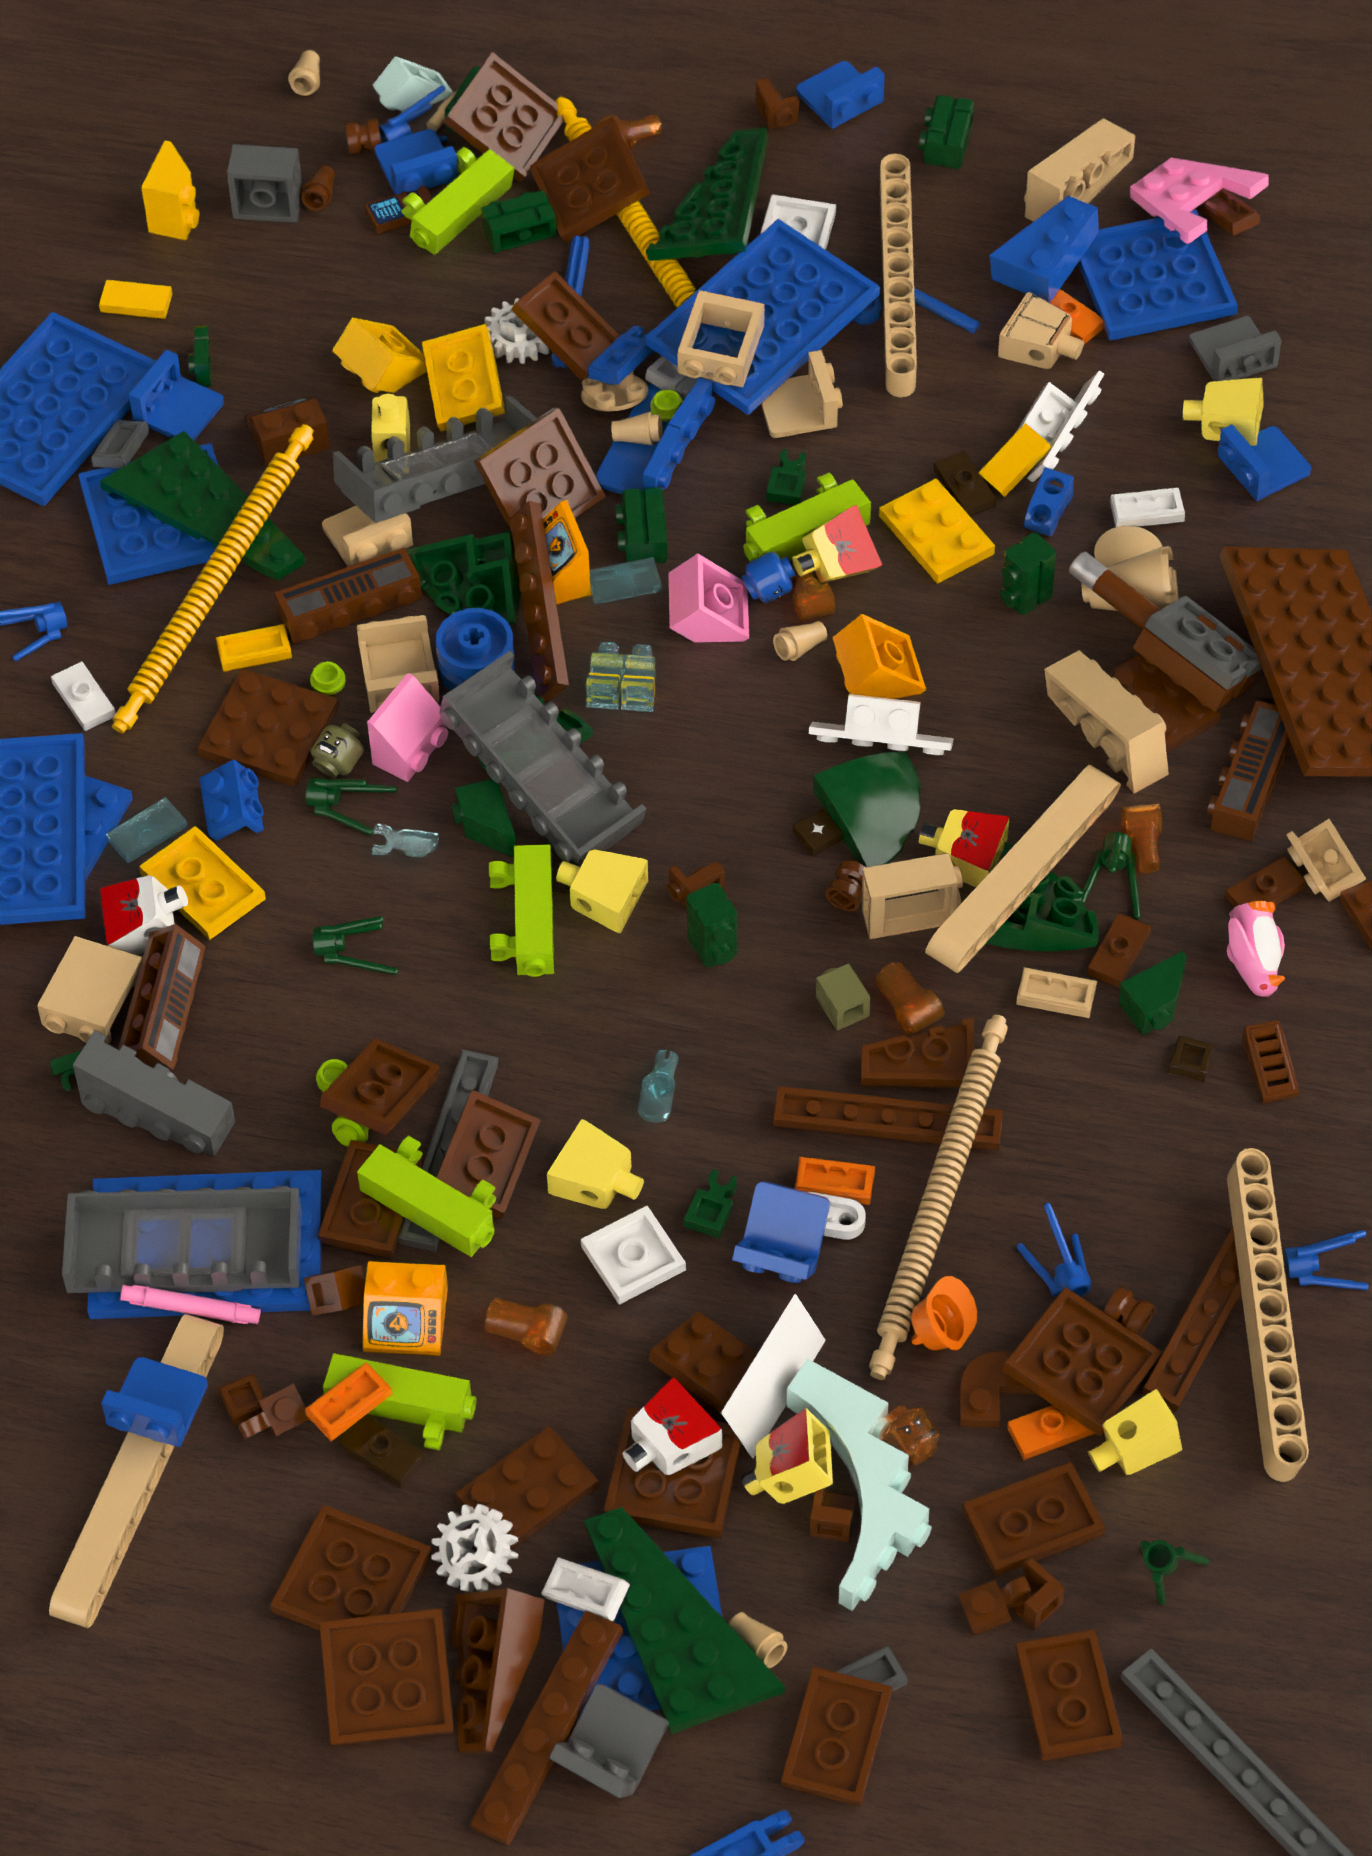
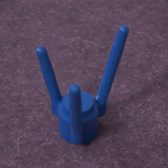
M445 86L438 87L400 115L379 126L383 143L411 135L412 132L408 123L430 110L432 105L429 102L443 93ZM438 136L440 142L447 141V136Z
M59 601L41 606L0 611V626L34 620L38 632H46V635L14 654L12 657L14 661L20 660L52 640L62 638L60 630L66 629L68 625L64 609Z
M1045 1203L1044 1209L1064 1263L1055 1268L1054 1272L1056 1275L1054 1279L1022 1243L1017 1244L1016 1248L1048 1285L1053 1297L1058 1296L1065 1287L1078 1296L1083 1297L1090 1291L1092 1281L1086 1269L1078 1234H1072L1071 1236L1075 1262L1072 1260L1051 1204Z
M1360 1230L1310 1245L1284 1248V1260L1288 1278L1298 1277L1299 1286L1314 1284L1367 1290L1369 1285L1365 1282L1312 1276L1314 1271H1319L1318 1253L1353 1244L1356 1239L1365 1237L1366 1231Z

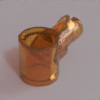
M656 114L636 121L629 119L621 121L618 116L608 115L600 119L595 125L597 126L613 116L618 122L630 150L637 140L658 136L662 133L661 121Z
M792 561L791 565L796 573L792 577L796 587L795 592H793V602L799 621L804 622L835 614V601L829 584L821 585L820 581L814 578L812 572L800 576L796 572Z
M1156 803L1123 806L1121 808L1122 831L1131 838L1132 845L1135 846L1139 871L1144 874L1157 872L1160 869V861L1156 842L1159 840V836L1162 835L1160 805Z

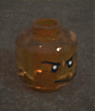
M902 1405L885 1417L888 1420V1424L882 1431V1439L885 1443L909 1455L908 1463L911 1462L913 1466H917L938 1451L937 1442L940 1439V1432L923 1408L913 1407L907 1410Z

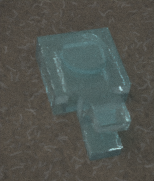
M382 824L374 826V834L384 835L387 839V844L385 846L374 845L372 847V855H385L395 847V849L405 850V855L426 857L427 853H432L438 846L439 833L411 829L394 830Z

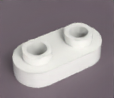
M809 1192L824 1196L830 1201L824 1236L853 1239L863 1232L866 1213L859 1202L848 1198ZM849 1220L852 1224L842 1225L840 1222Z

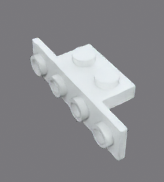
M1100 370L1083 385L1075 400H1072L1050 382L1043 387L1018 430L1027 423L1052 448L1034 466L1027 478L1031 482H1034L1042 474L1045 467L1053 470L1059 462V459L1055 457L1057 452H1062L1073 438V435L1070 434L1071 429H1076L1088 413L1084 410L1086 404L1091 405L1101 392L1098 384L1105 374Z
M849 694L845 725L812 722L808 733L817 735V740L823 742H838L839 737L852 739V744L857 746L870 747L873 746V742L888 743V749L907 751L909 746L923 747V753L932 755H943L944 750L951 751L954 738L917 734L921 702Z

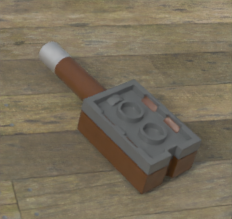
M1087 552L1080 553L1072 562L1069 568L1071 575L1142 629L1133 648L1148 663L1157 666L1170 676V679L1175 684L1184 687L1197 697L1202 705L1217 711L1228 704L1232 696L1236 699L1251 688L1260 669H1262L1255 648L1185 595L1165 608L1160 609Z

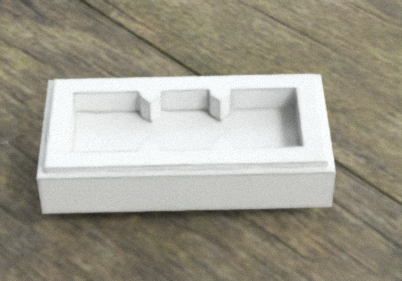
M1179 488L1114 494L1110 498L1116 527H1140L1184 522L1185 511Z
M83 662L51 676L52 684L84 731L112 719L116 714L114 707Z
M557 1558L541 1594L549 1600L584 1612L587 1610L613 1622L629 1584L623 1579Z

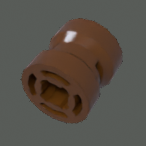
M377 118L368 119L362 125H358L355 121L345 122L349 154L360 153L362 148L373 152L376 145L381 144Z
M850 860L840 863L835 872L836 880L829 884L825 892L827 900L833 906L850 912L856 911L862 902L863 868H866L864 865Z
M1120 1286L1107 1303L1104 1313L1138 1336H1141L1154 1316L1156 1305L1147 1300L1140 1301L1135 1299L1132 1291Z

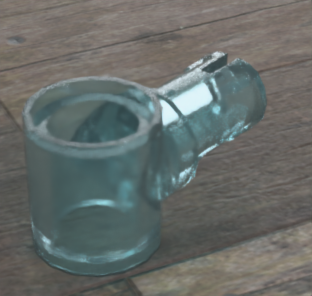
M659 1050L655 1055L652 1072L642 1080L638 1113L646 1121L659 1123L667 1120L671 1115L675 1091V1080L673 1078L676 1066L679 1063V1057L673 1051H670L668 1059H665L666 1050Z

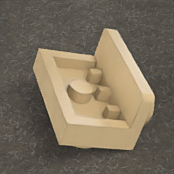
M1330 819L1299 838L1293 831L1286 834L1292 844L1287 850L1298 867L1304 864L1309 873L1303 877L1315 895L1321 891L1328 902H1331L1340 896L1341 891L1354 887L1366 880V877Z

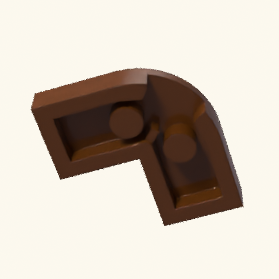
M994 1351L982 1354L972 1360L965 1368L960 1387V1427L999 1428L1000 1393L1036 1394L1002 1371L1005 1362L1012 1355L1013 1351Z

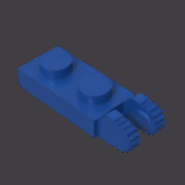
M634 325L624 335L621 334L589 365V379L603 381L610 385H618L650 353H655L653 349L646 345V336L652 331L650 330V332L644 335L643 327Z
M783 1810L760 1822L755 1820L690 1856H786L802 1846L805 1839L800 1831H796L771 1843L768 1836L782 1830L792 1820L788 1811Z

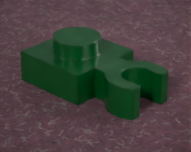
M208 325L195 326L194 354H188L189 373L196 374L197 384L204 387H211V345Z
M783 449L780 453V467H772L766 490V501L797 505L801 503L806 483V471H803L806 467V454L801 452L798 460L790 461L787 459L788 449Z
M714 1169L708 1177L709 1191L697 1189L685 1215L684 1227L720 1239L734 1208V1200L729 1198L737 1191V1177L732 1175L727 1185L717 1184L719 1173L718 1170Z

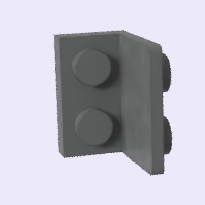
M1244 316L1192 333L1189 336V342L1214 382L1238 380L1278 367L1282 341L1276 330L1262 335L1250 316Z
M602 1683L597 1684L569 1740L556 1743L549 1758L618 1798L631 1796L634 1794L668 1726V1720Z

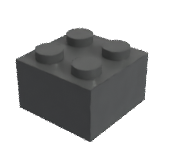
M233 144L227 170L233 219L298 223L302 204L300 194L302 178L298 148Z

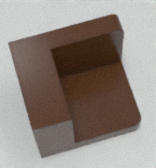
M362 1265L334 1269L304 1278L312 1316L341 1311L364 1304L365 1279Z
M826 1487L815 1491L810 1517V1536L849 1543L857 1503L856 1497L826 1492Z
M1029 1557L1024 1562L1023 1575L1021 1577L1025 1576L1032 1596L1024 1605L1011 1609L1035 1631L1063 1605L1065 1587L1038 1562Z

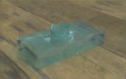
M653 557L590 570V589L594 605L662 591L661 580Z
M164 797L106 833L107 841L129 864L185 829L187 822L172 803Z

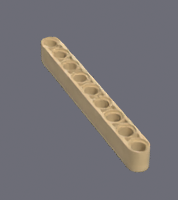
M889 154L881 160L880 164L885 384L887 391L891 395L907 397L915 391L917 369L910 163L901 154Z
M1088 765L938 928L929 941L925 953L954 972L959 973L1108 808L1118 793L1121 784L1092 765Z
M1249 1148L1239 1153L1227 1175V1184L1263 1463L1267 1474L1276 1481L1286 1482L1292 1480L1297 1475L1308 1458L1309 1449L1271 1166L1268 1157L1262 1151ZM1243 1169L1250 1170L1255 1176L1245 1173ZM1247 1203L1257 1206L1259 1211L1250 1208ZM1252 1238L1260 1240L1264 1246L1256 1244ZM1256 1273L1263 1274L1269 1281L1260 1279ZM1261 1308L1270 1311L1274 1317L1265 1315ZM1265 1344L1274 1346L1278 1353L1270 1351ZM1270 1380L1280 1383L1283 1389L1274 1387ZM1275 1416L1283 1418L1288 1426L1278 1423ZM1279 1453L1288 1455L1293 1463L1283 1460Z
M184 1314L160 1363L207 1377L223 1339V1325ZM130 1432L127 1433L53 1592L49 1606V1615L51 1617L86 1628L91 1627L174 1446Z

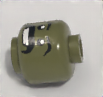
M342 723L340 727L335 725L326 726L310 749L311 755L314 758L312 764L331 778H336L337 775H348L364 752L363 745L358 740L360 733L345 723Z

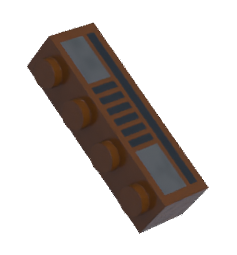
M405 547L274 592L277 614L282 624H285L286 632L292 644L303 640H310L317 635L334 629L344 628L351 623L369 617H376L383 612L400 606H407L414 601L422 599L420 576Z
M1256 700L1252 712H1245L1239 730V732L1243 733L1241 740L1234 739L1229 754V759L1233 761L1230 767H1223L1218 782V787H1222L1219 795L1213 793L1207 810V814L1212 815L1211 830L1252 842L1291 743L1277 706Z
M176 924L150 932L118 1049L120 1050L125 1045L137 1052L135 1057L142 1063L152 1068L159 1063L170 1069V1071L174 1070L178 1060V1051L186 1029V1021L190 1005L194 999V990L202 968V959L206 948L204 944Z

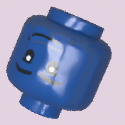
M771 551L748 562L745 567L746 574L742 575V578L753 600L759 598L763 603H770L792 590L791 578L796 573L787 557L780 559L777 553Z

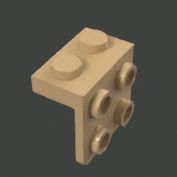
M822 350L809 352L808 375L788 378L761 403L771 437L780 438L837 427L838 408L843 406L840 389L833 387L832 383L835 381L831 362H825Z
M354 506L322 522L323 531L348 567L404 547L406 549L413 545L411 519L407 513L374 523L363 511Z

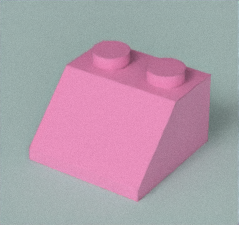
M696 554L668 573L669 621L672 630L695 643L738 642L749 639L748 589L743 580L699 554Z
M409 673L405 675L367 722L372 764L406 782H409L416 772H421L424 769L428 757L436 747L440 748L445 743L449 732L439 713L440 705L420 682Z

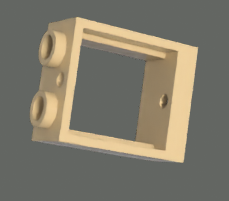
M699 290L677 352L678 374L687 375L691 378L702 377L724 385L744 387L764 327V304ZM701 323L746 332L738 358L693 349Z
M949 853L863 868L862 913L869 939L940 927L961 904L958 888L963 887L959 866L953 867ZM936 889H938V891H935V892H929V893H924V894H918V895H912V896H907V897H901V898H896V899L885 900L886 898L897 897V896H903V895L914 894V893H919V892H925V891H930V890H936Z

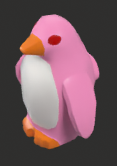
M1252 901L1236 906L1229 913L1227 955L1251 991L1257 996L1269 997L1285 979L1284 976L1277 975L1285 948L1284 937L1280 928L1274 922V903Z

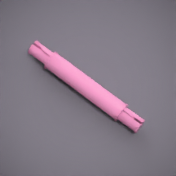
M123 1284L120 1301H129V1304L247 1325L248 1323L258 1325L261 1312L260 1308H251V1305L238 1302L217 1300L150 1288L148 1286H127Z

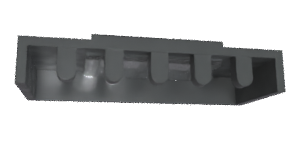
M512 396L505 397V421L493 424L492 413L486 408H480L476 412V430L464 434L463 423L456 417H452L446 424L447 440L435 444L433 432L424 426L417 432V449L404 453L403 441L397 436H393L387 442L388 459L375 463L374 452L369 447L362 446L357 452V468L341 452H334V483L374 523L420 509V505L485 484L474 460L537 418Z
M508 651L445 694L439 713L445 725L449 729L454 730L463 740L468 752L473 756H478L486 765V771L491 779L496 783L500 782L505 787L514 806L520 810L523 809L528 814L534 829L538 834L546 837L554 847L560 860L581 867L589 851L594 849L606 851L641 825L647 809L643 804L634 810L625 801L627 794L625 785L621 781H617L612 785L602 774L604 762L597 754L590 759L579 747L581 742L580 733L575 728L570 729L568 732L563 729L556 721L559 713L557 706L551 701L543 705L534 695L535 681L529 675L520 679L512 669L515 655Z
M275 1186L271 1189L237 1187L232 1190L198 1188L189 1191L159 1189L147 1192L125 1189L119 1192L105 1193L91 1190L80 1193H68L62 1267L67 1293L121 1292L123 1284L127 1286H148L178 1293L242 1291L241 1289L299 1288L302 1206L299 1188H289L286 1186Z

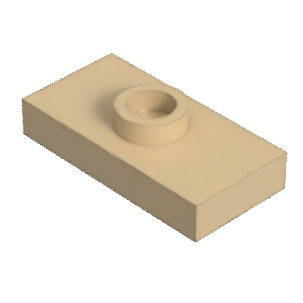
M1024 967L1016 1005L1090 1018L1097 981Z

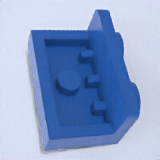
M233 759L199 778L208 836L218 841L244 826H247L255 833L264 830L262 821L264 812L259 802L257 791L259 782L256 774L250 768H245Z

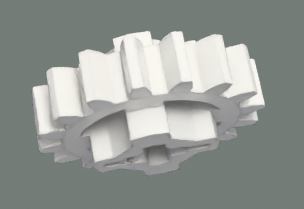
M504 301L502 302V310L493 307L491 309L492 317H485V324L490 332L496 358L506 355L508 363H511L514 358H519L520 363L524 364L525 357L530 356L531 359L536 361L538 360V352L546 355L549 353L548 347L511 311L514 305L510 306Z
M478 1504L475 1510L471 1506L462 1505L461 1516L450 1511L448 1516L451 1523L448 1526L441 1523L438 1524L437 1527L443 1535L441 1538L432 1539V1543L439 1546L440 1551L431 1557L434 1561L442 1562V1565L436 1572L438 1575L448 1577V1585L456 1588L461 1586V1590L472 1593L474 1588L478 1591H488V1581L499 1586L502 1584L499 1574L501 1572L511 1574L513 1571L507 1565L508 1559L518 1558V1554L510 1550V1545L518 1542V1537L507 1534L513 1527V1524L507 1520H501L503 1515L501 1512L494 1509L489 1511V1507ZM473 1524L470 1529L463 1530L465 1527ZM473 1545L478 1548L476 1553L472 1550ZM486 1566H487L486 1569H484L483 1571L477 1573V1571L479 1570V1568H482V1567H486Z

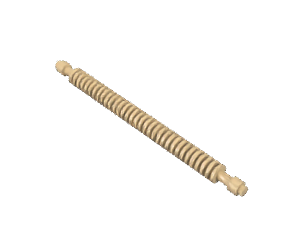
M993 1015L991 1019L987 1020L982 1033L984 1038L982 1048L972 1051L965 1071V1076L963 1077L947 1124L948 1126L939 1147L921 1200L922 1202L918 1209L919 1211L914 1220L910 1237L908 1238L877 1329V1333L883 1338L879 1349L873 1352L869 1364L871 1369L870 1375L876 1379L884 1380L886 1375L891 1374L896 1359L893 1355L897 1342H905L912 1323V1310L919 1303L925 1280H927L929 1274L928 1271H930L937 1245L939 1244L964 1170L963 1168L968 1159L969 1151L971 1150L984 1111L983 1109L985 1108L1001 1061L995 1053L998 1044L1004 1041L1008 1029L1005 1024L1006 1018L1001 1015Z

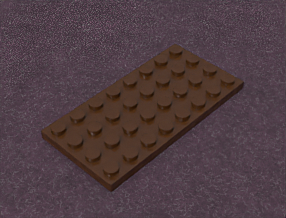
M1224 546L1219 554L1220 560L1303 775L1372 777V611L1347 550Z

